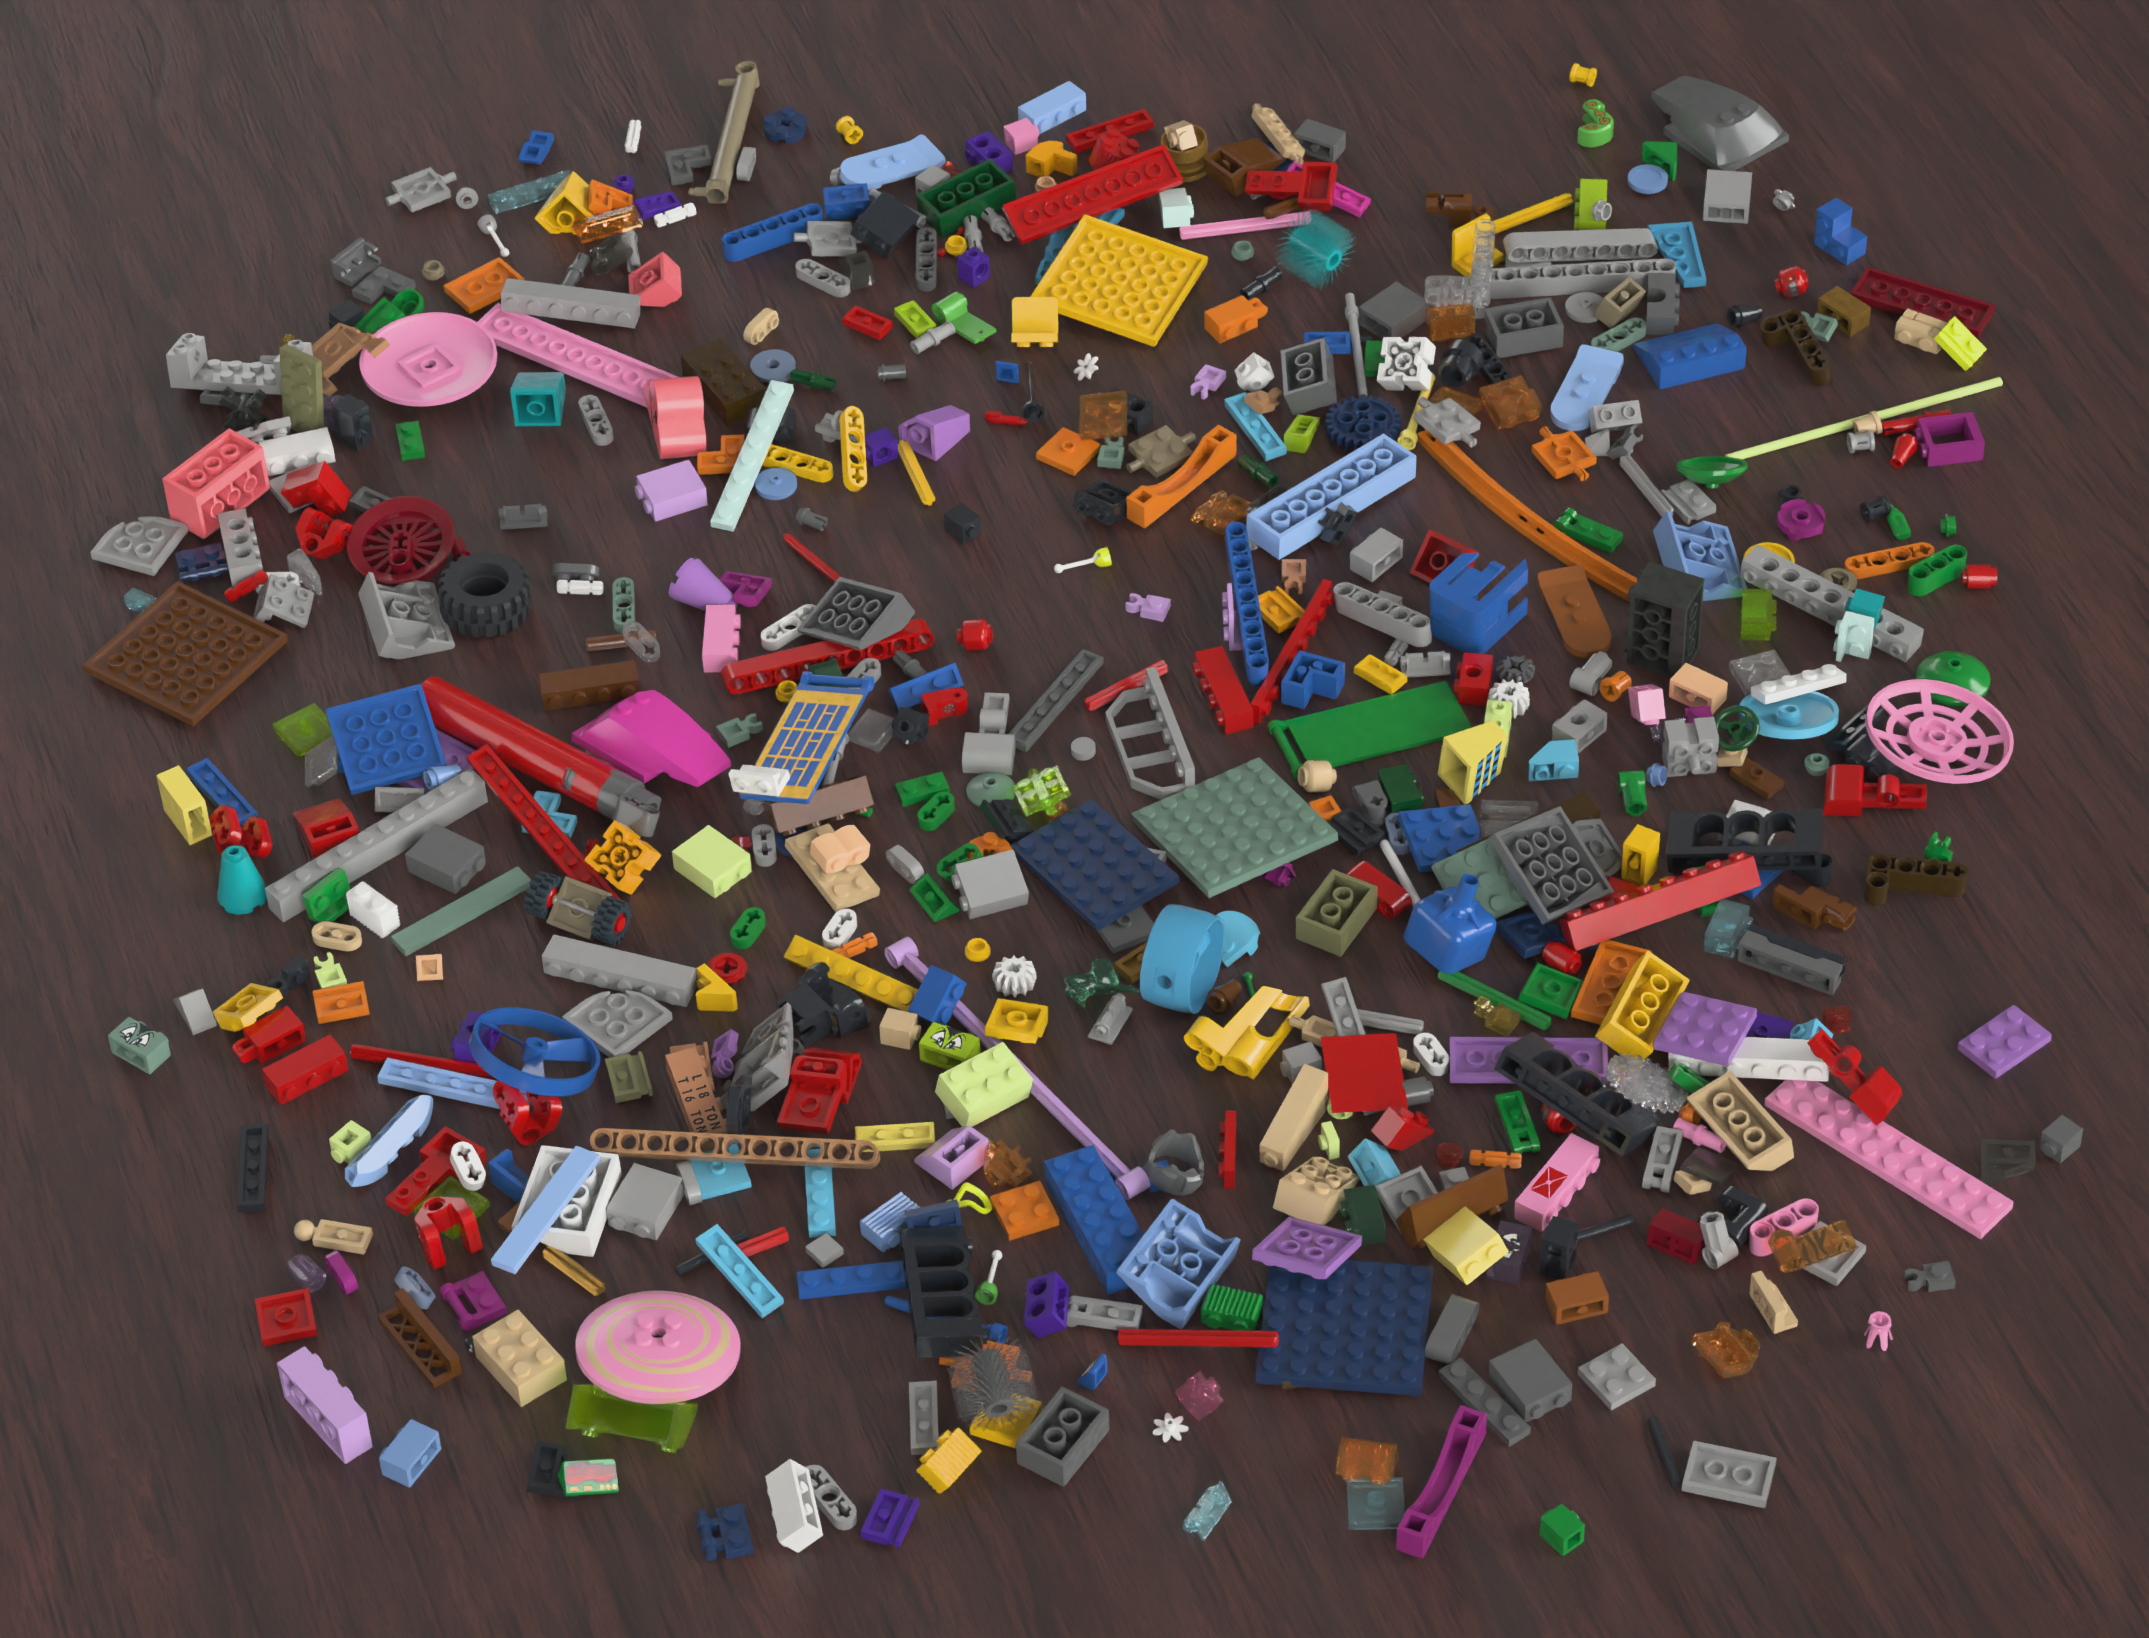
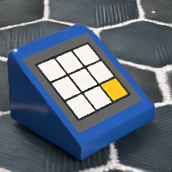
M1102 1353L1089 1364L1077 1380V1384L1092 1391L1097 1388L1108 1373L1106 1354Z

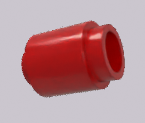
M1990 564L1966 565V569L1961 571V582L1966 584L1967 589H1990L1991 586L1997 585V567H1991Z
M1549 942L1542 953V958L1546 964L1565 974H1574L1581 967V955L1561 942Z

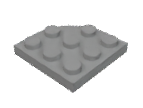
M151 516L139 517L138 521L130 522L126 525L122 522L105 533L90 552L93 560L154 576L186 535L188 526L182 522Z
M626 990V993L610 994V991H606L585 999L562 1016V1019L582 1030L591 1038L598 1050L611 1058L629 1053L672 1020V1012L654 999L639 992Z

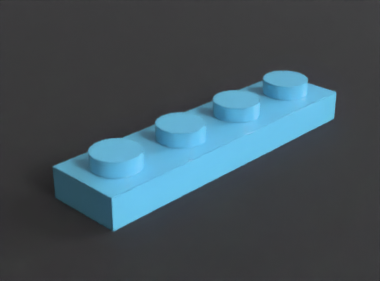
M1245 392L1224 399V406L1265 461L1287 454V447L1264 416L1257 413L1244 402L1247 395Z
M821 1149L809 1150L808 1157H818ZM805 1166L809 1238L821 1237L825 1233L829 1236H836L832 1167Z
M718 1224L696 1238L697 1246L761 1318H764L784 1304L783 1297Z

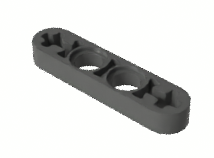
M923 227L916 234V285L919 290L926 292L934 290L937 285V233L931 227ZM923 251H932L930 253H922ZM923 265H931V267H927V268H924V267H921V266H923ZM924 277H929L927 281H924Z

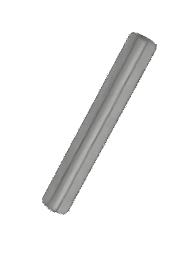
M1628 454L1621 456L1620 466L1658 513L1663 517L1666 511H1670L1673 516V507L1634 459Z

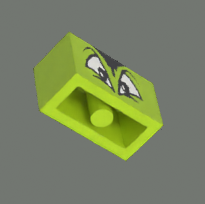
M933 1022L919 1042L920 1060L950 1070L981 1053L980 1038L970 1033L953 1029L947 1025Z

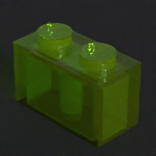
M1743 589L1741 639L1770 641L1771 631H1776V616H1772V614H1776V600H1772V590Z

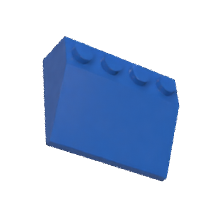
M1719 323L1633 344L1635 352L1659 390L1745 369L1747 347L1736 332Z

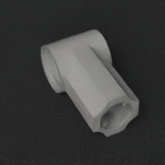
M1604 652L1594 653L1583 668L1577 667L1574 670L1569 683L1570 688L1594 696L1599 690L1601 680L1611 669L1612 660Z
M1714 1212L1702 1215L1700 1226L1706 1245L1702 1249V1256L1710 1268L1717 1269L1738 1256V1248L1735 1242L1728 1236L1722 1213Z

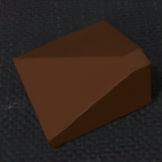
M1440 787L1435 788L1434 800L1438 807L1464 805L1453 790Z

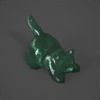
M1098 958L1092 962L1089 973H1074L1064 980L1065 984L1068 985L1064 992L1075 1002L1079 1003L1081 1008L1085 1007V1000L1094 994H1108L1114 991L1131 994L1140 993V990L1133 985L1121 984L1118 974L1113 969V962L1105 958Z

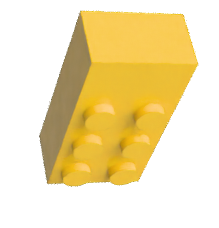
M1647 950L1632 965L1595 1037L1638 1066L1653 1052L1654 1040L1690 980Z

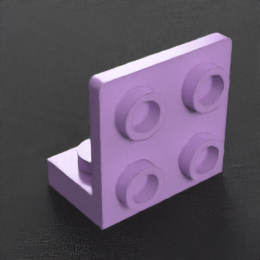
M1227 583V592H1222L1223 607H1227V609H1223V624H1228V626L1223 627L1224 641H1229V651H1239L1242 648L1236 611L1233 610L1232 583Z

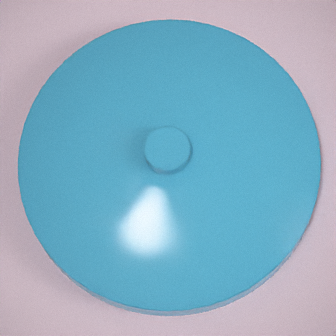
M1815 691L1766 705L1750 694L1739 704L1755 712L1760 723V735L1779 739H1805L1825 734L1837 725L1839 718V708L1835 701ZM1739 713V720L1743 716H1745V714ZM1752 722L1748 723V725L1746 726L1747 729H1749V730H1751V731H1752Z

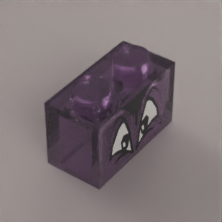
M1501 1220L1496 1232L1509 1252L1487 1269V1278L1518 1285L1532 1244V1227Z

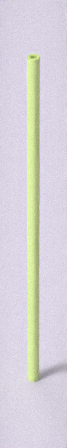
M2000 377L1877 411L1880 420L2002 386V379ZM1867 415L1729 453L1725 457L1746 459L1853 428V420Z

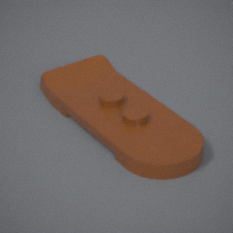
M1574 565L1538 573L1536 581L1540 595L1545 605L1548 606L1566 651L1573 656L1590 659L1594 653H1599V651L1606 653L1611 646L1612 634L1587 580L1583 566Z

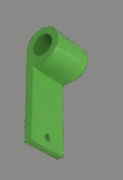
M953 292L932 304V313L939 323L951 322L957 334L974 344L980 341L983 342L985 338L996 333V328L967 311V300L964 295L958 292Z

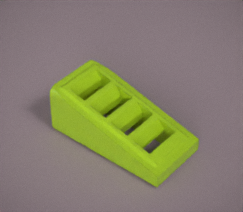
M1298 414L1284 434V444L1287 447V451L1305 453L1320 423V418Z

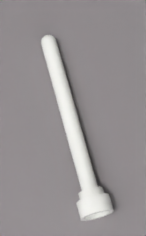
M1384 839L1380 842V847L1401 886L1410 894L1414 908V905L1421 899L1389 841Z

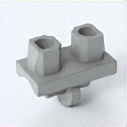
M838 410L834 415L826 413L823 420L815 426V432L821 433L824 441L834 442L836 439L841 440L839 418L843 411ZM848 434L850 441L857 443L856 437Z

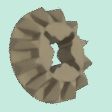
M1830 568L1820 574L1821 577L1833 583L1835 582L1850 592L1856 591L1857 579L1849 570Z

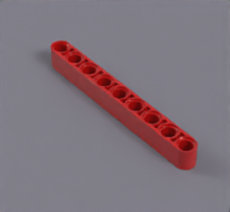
M923 619L910 620L901 631L862 650L829 641H821L729 663L721 670V676L730 693L741 694L779 685L783 681L800 680L803 671L821 675L857 666L866 658H874L878 661L892 658L897 650L904 651L906 654L925 650L934 643V636Z

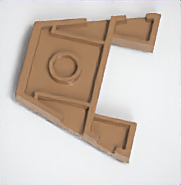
M338 323L312 345L313 357L322 361L323 402L338 390L328 378L332 374L337 373L346 362L356 357L363 348L375 359L390 346L385 338H377L371 333L367 332L365 334L356 328Z

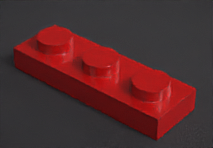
M1226 1111L1225 1121H1220V1137H1225V1141H1219V1157H1224V1162H1219V1178H1224V1188L1235 1189L1236 1111Z

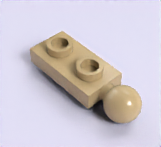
M324 1219L320 1220L318 1227H315L309 1220H301L294 1227V1234L301 1241L312 1239L313 1245L316 1247L365 1255L373 1236L371 1227Z

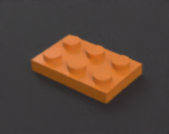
M498 257L445 284L444 291L471 314L501 299V291L507 278L525 279Z

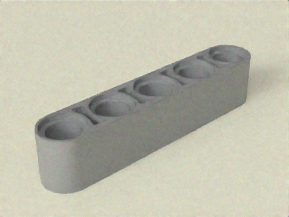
M1349 582L1335 585L1333 592L1335 607L1338 613L1416 647H1424L1432 642L1430 619L1426 615Z

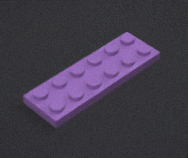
M1450 1037V1083L1515 1084L1494 1070V1067L1503 1049L1522 1037ZM1544 1038L1554 1045V1049L1569 1055L1575 1061L1578 1068L1594 1072L1608 1084V1049L1604 1042L1598 1038Z

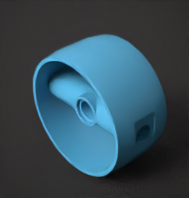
M1169 904L1164 907L1153 925L1142 960L1140 992L1144 1000L1182 1013L1196 1014L1203 1008L1208 992L1214 987L1222 961L1225 942V926L1222 918L1184 905Z

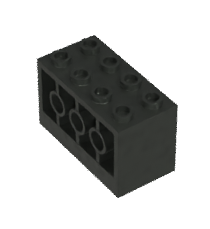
M1652 562L1648 563L1645 570L1639 572L1637 583L1635 586L1632 585L1627 596L1630 600L1626 614L1629 622L1625 634L1628 635V640L1624 648V652L1627 653V664L1673 677L1685 663H1692L1699 651L1704 578Z

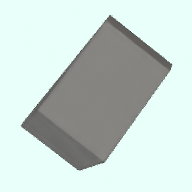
M203 988L173 999L193 1035L217 1026Z

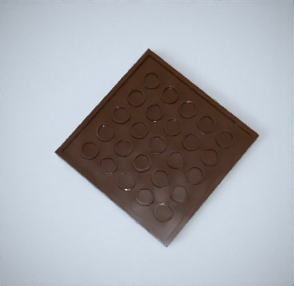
M177 581L82 666L85 673L194 727L288 642L287 634Z

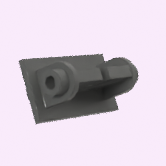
M541 503L524 505L525 511H520V505L499 508L500 530L547 527L546 505L542 506Z

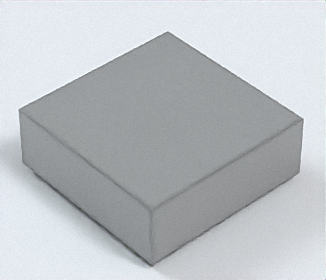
M827 1233L805 1246L806 1253L822 1268L844 1254L843 1248Z

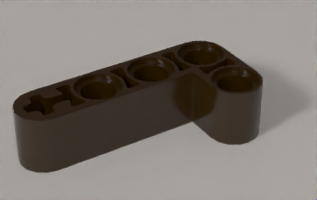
M1798 309L1785 310L1761 322L1760 328L1765 346L1774 348L1789 342L1811 382L1819 386L1829 383L1832 377L1829 360L1803 314Z
M1882 853L1874 854L1868 861L1864 898L1871 905H1882L1887 900L1888 889L1959 897L1965 894L1967 889L1968 868L1963 864Z

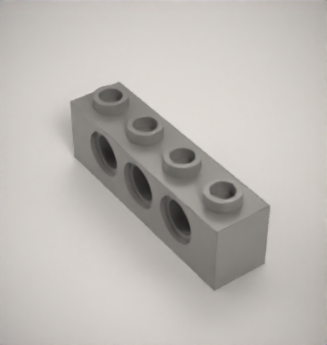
M245 508L217 514L232 588L247 577L254 576V573L263 570L252 517H247Z

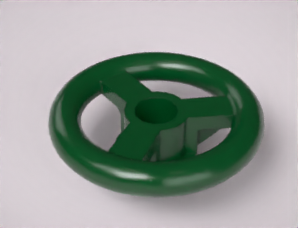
M1740 705L1731 706L1722 710L1715 717L1718 735L1719 728L1724 729L1728 732V736L1733 744H1728L1719 736L1718 747L1731 752L1743 750L1749 747L1759 734V719L1755 712L1748 707ZM1733 713L1745 714L1739 721L1731 723L1723 721L1725 717ZM1752 722V731L1749 735V730L1746 726Z

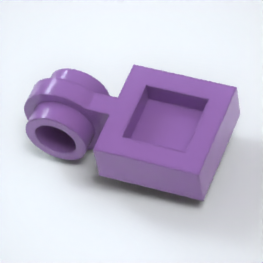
M732 1029L714 1040L710 1060L713 1061L712 1072L718 1078H727L734 1069L730 1058L737 1052L739 1034Z

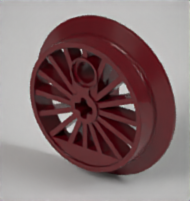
M415 496L391 498L372 506L356 520L348 535V556L352 565L360 574L366 577L368 572H372L376 582L381 585L395 587L398 584L415 580L426 581L441 569L453 548L455 540L454 524L447 511L429 499ZM380 534L384 538L376 537V535ZM414 562H416L422 568L416 570Z

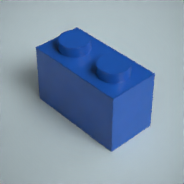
M931 965L908 1012L917 1014V1018L932 1024L935 1022L946 1025L952 1016L958 1000L963 995L967 983L956 975Z

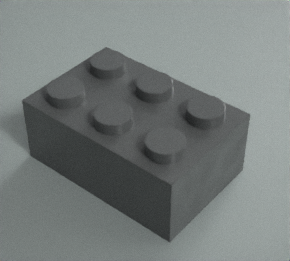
M1551 297L1484 309V332L1498 358L1563 347L1564 325Z
M1325 338L1281 350L1284 397L1293 415L1337 403L1334 361Z
M1061 1387L1016 1442L1017 1464L1064 1487L1108 1433L1109 1409Z

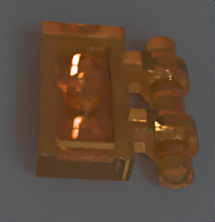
M1220 490L1218 493H1213L1208 498L1207 503L1201 504L1195 509L1191 520L1194 523L1204 520L1205 527L1223 536L1228 524L1240 521L1252 510V503L1235 494L1226 498L1227 493L1224 490Z

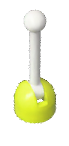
M1108 547L1096 550L1093 558L1065 565L1056 564L1054 571L1061 573L1065 569L1089 563H1095L1099 567L1111 566Z

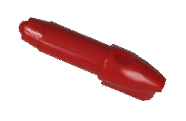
M986 411L984 417L986 421L994 424L1026 425L1028 423V420L1021 416L1003 415L997 411Z

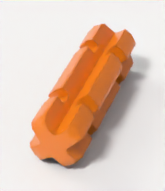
M872 932L863 935L862 939L861 937L841 945V949L837 947L831 951L851 958L866 951L865 948L871 949L877 946V938Z
M1475 1149L1470 1151V1165L1481 1166V1163H1483L1484 1166L1495 1167L1501 1164L1503 1168H1506V1165L1514 1169L1521 1168L1522 1155L1520 1153L1511 1152V1155H1507V1152L1486 1150L1485 1153H1481L1482 1150Z

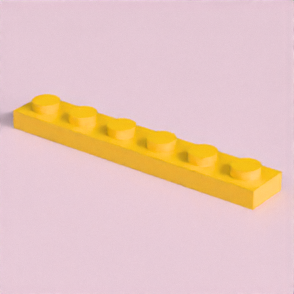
M798 935L794 936L783 956L787 961L807 970L812 965L823 961L830 967V971L827 973L829 980L840 982L850 989L896 1010L908 1012L918 989Z

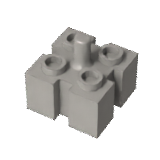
M1714 717L1694 718V723L1686 724L1684 719L1664 721L1663 736L1665 742H1663L1662 759L1667 769V777L1687 776L1688 771L1695 775L1716 773V752H1718L1719 735Z

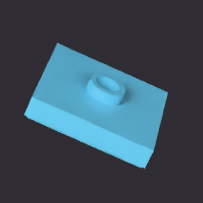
M737 1143L729 1147L730 1154L740 1152ZM714 1149L705 1151L704 1153H710ZM690 1161L700 1187L702 1200L751 1188V1180L744 1163Z

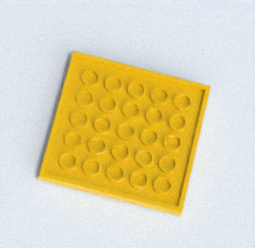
M1084 215L1030 297H1056L1058 300V314L1155 347L1208 264V257Z

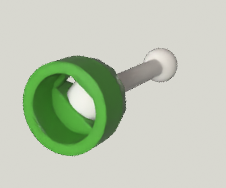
M1000 1250L992 1252L993 1261L988 1280L981 1282L976 1289L975 1298L984 1305L995 1303L998 1295V1288L992 1282L998 1260L1002 1258Z

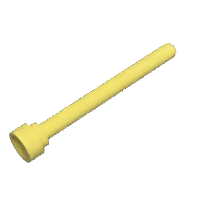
M1433 373L1431 376L1430 390H1421L1418 400L1421 397H1425L1428 400L1433 383L1435 381V375ZM1418 400L1407 429L1400 433L1397 441L1398 444L1407 450L1414 449L1418 440L1416 430L1419 423L1414 418L1415 413L1423 409L1418 405Z

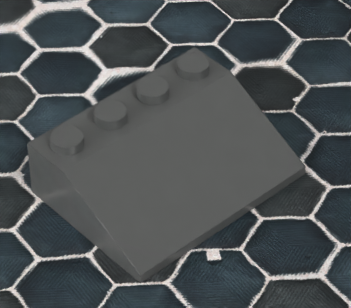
M839 577L797 631L804 635L862 650L901 631L916 612L902 593Z

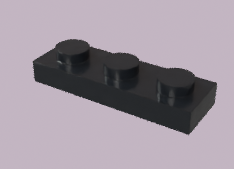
M1870 703L1826 741L1828 750L1845 753V750L1863 734L1868 735L1865 719ZM1881 705L1873 716V728L1882 724L1890 715Z

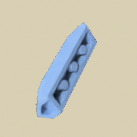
M420 1095L408 1100L345 1168V1179L351 1187L365 1186L381 1179L388 1172L387 1165L397 1158V1151L411 1143L414 1136L419 1138L422 1136L430 1122L433 1111V1098L431 1096Z

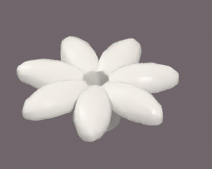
M1088 353L1084 361L1081 359L1077 361L1079 367L1074 369V373L1078 374L1079 381L1084 376L1090 379L1091 374L1098 370V366L1094 365L1098 360L1097 356L1091 358V355Z
M1166 1413L1165 1421L1154 1420V1424L1159 1428L1153 1430L1152 1433L1157 1436L1163 1435L1164 1443L1169 1441L1171 1435L1175 1440L1180 1441L1181 1435L1179 1432H1186L1189 1429L1185 1425H1180L1183 1421V1416L1173 1419L1169 1413Z

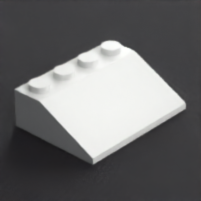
M541 1145L511 1226L512 1230L573 1149ZM594 1152L599 1154L600 1161L540 1240L541 1243L567 1254L594 1256L607 1220L606 1208L615 1195L622 1177L618 1154Z

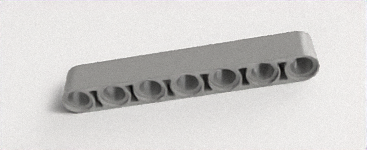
M1646 228L1514 232L1508 234L1503 240L1509 260L1515 263L1650 258L1658 251L1651 230Z

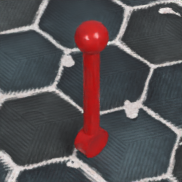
M959 227L955 235H964L965 227ZM945 246L937 249L938 257L946 255Z

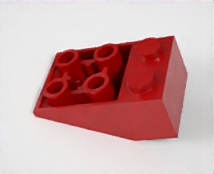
M340 798L292 813L313 860L360 833L351 811Z

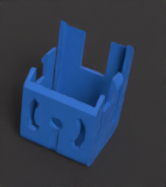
M1479 553L1461 554L1430 583V625L1432 635L1463 653L1485 654L1527 615V597L1508 613V601L1528 583L1526 559L1478 601L1479 595L1477 594L1505 569V566L1492 561L1482 572L1473 567L1468 569V566L1479 556Z

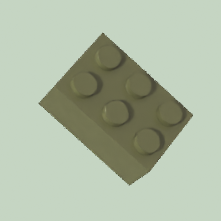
M1332 869L1296 917V939L1341 957L1377 909L1378 887Z

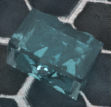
M1721 899L1705 932L1704 951L1733 959L1739 947V942L1753 921V918L1749 917L1750 906Z

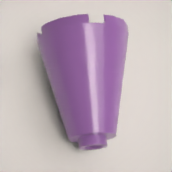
M696 557L695 559L689 558L676 573V576L679 577L676 584L671 582L669 587V597L706 611V605H735V608L737 607V603H734V595Z

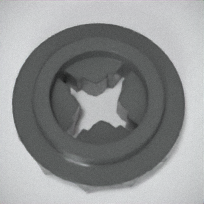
M1514 653L1512 657L1505 655L1503 660H1498L1496 674L1500 680L1504 679L1506 682H1510L1513 679L1515 683L1522 682L1524 684L1534 677L1535 666L1531 659L1525 658V655L1516 657Z

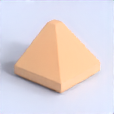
M442 954L416 956L417 981L443 980Z

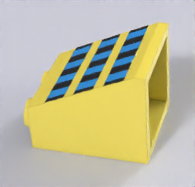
M1493 720L1444 737L1438 775L1464 804L1470 803L1501 773L1507 742L1506 732Z

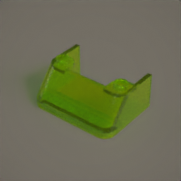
M593 1383L574 1384L566 1429H582V1435L598 1437V1432L652 1441L661 1445L660 1450L677 1453V1449L684 1447L697 1413L698 1403L691 1401L667 1404L639 1403L611 1395Z

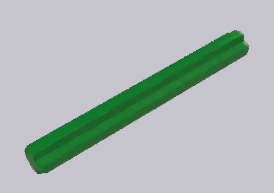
M1440 970L1438 972L1440 980L1542 1030H1547L1551 1025L1552 1018L1459 971L1452 974L1444 973Z

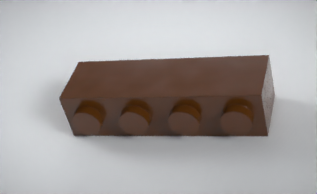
M635 660L539 674L544 711L619 701L640 692Z

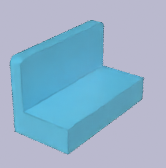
M1364 1139L1347 1156L1370 1195L1376 1196L1375 1186L1401 1175L1386 1147L1370 1140Z

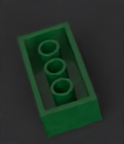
M991 158L916 194L918 212L926 215V223L931 228H934L936 233L942 238L958 231L959 227L964 226L963 219L966 216L969 217V222H972L970 215L975 216L978 221L982 219V211L987 216L989 215L984 210L985 208L991 207L996 212L1002 209L1004 204L1017 200L1015 181Z

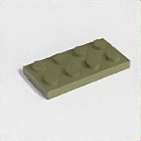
M285 344L279 348L283 418L289 416L291 429L299 433L324 428L322 361Z

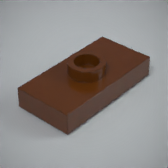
M1747 757L1742 766H1733L1729 772V776L1767 800L1784 787V780Z

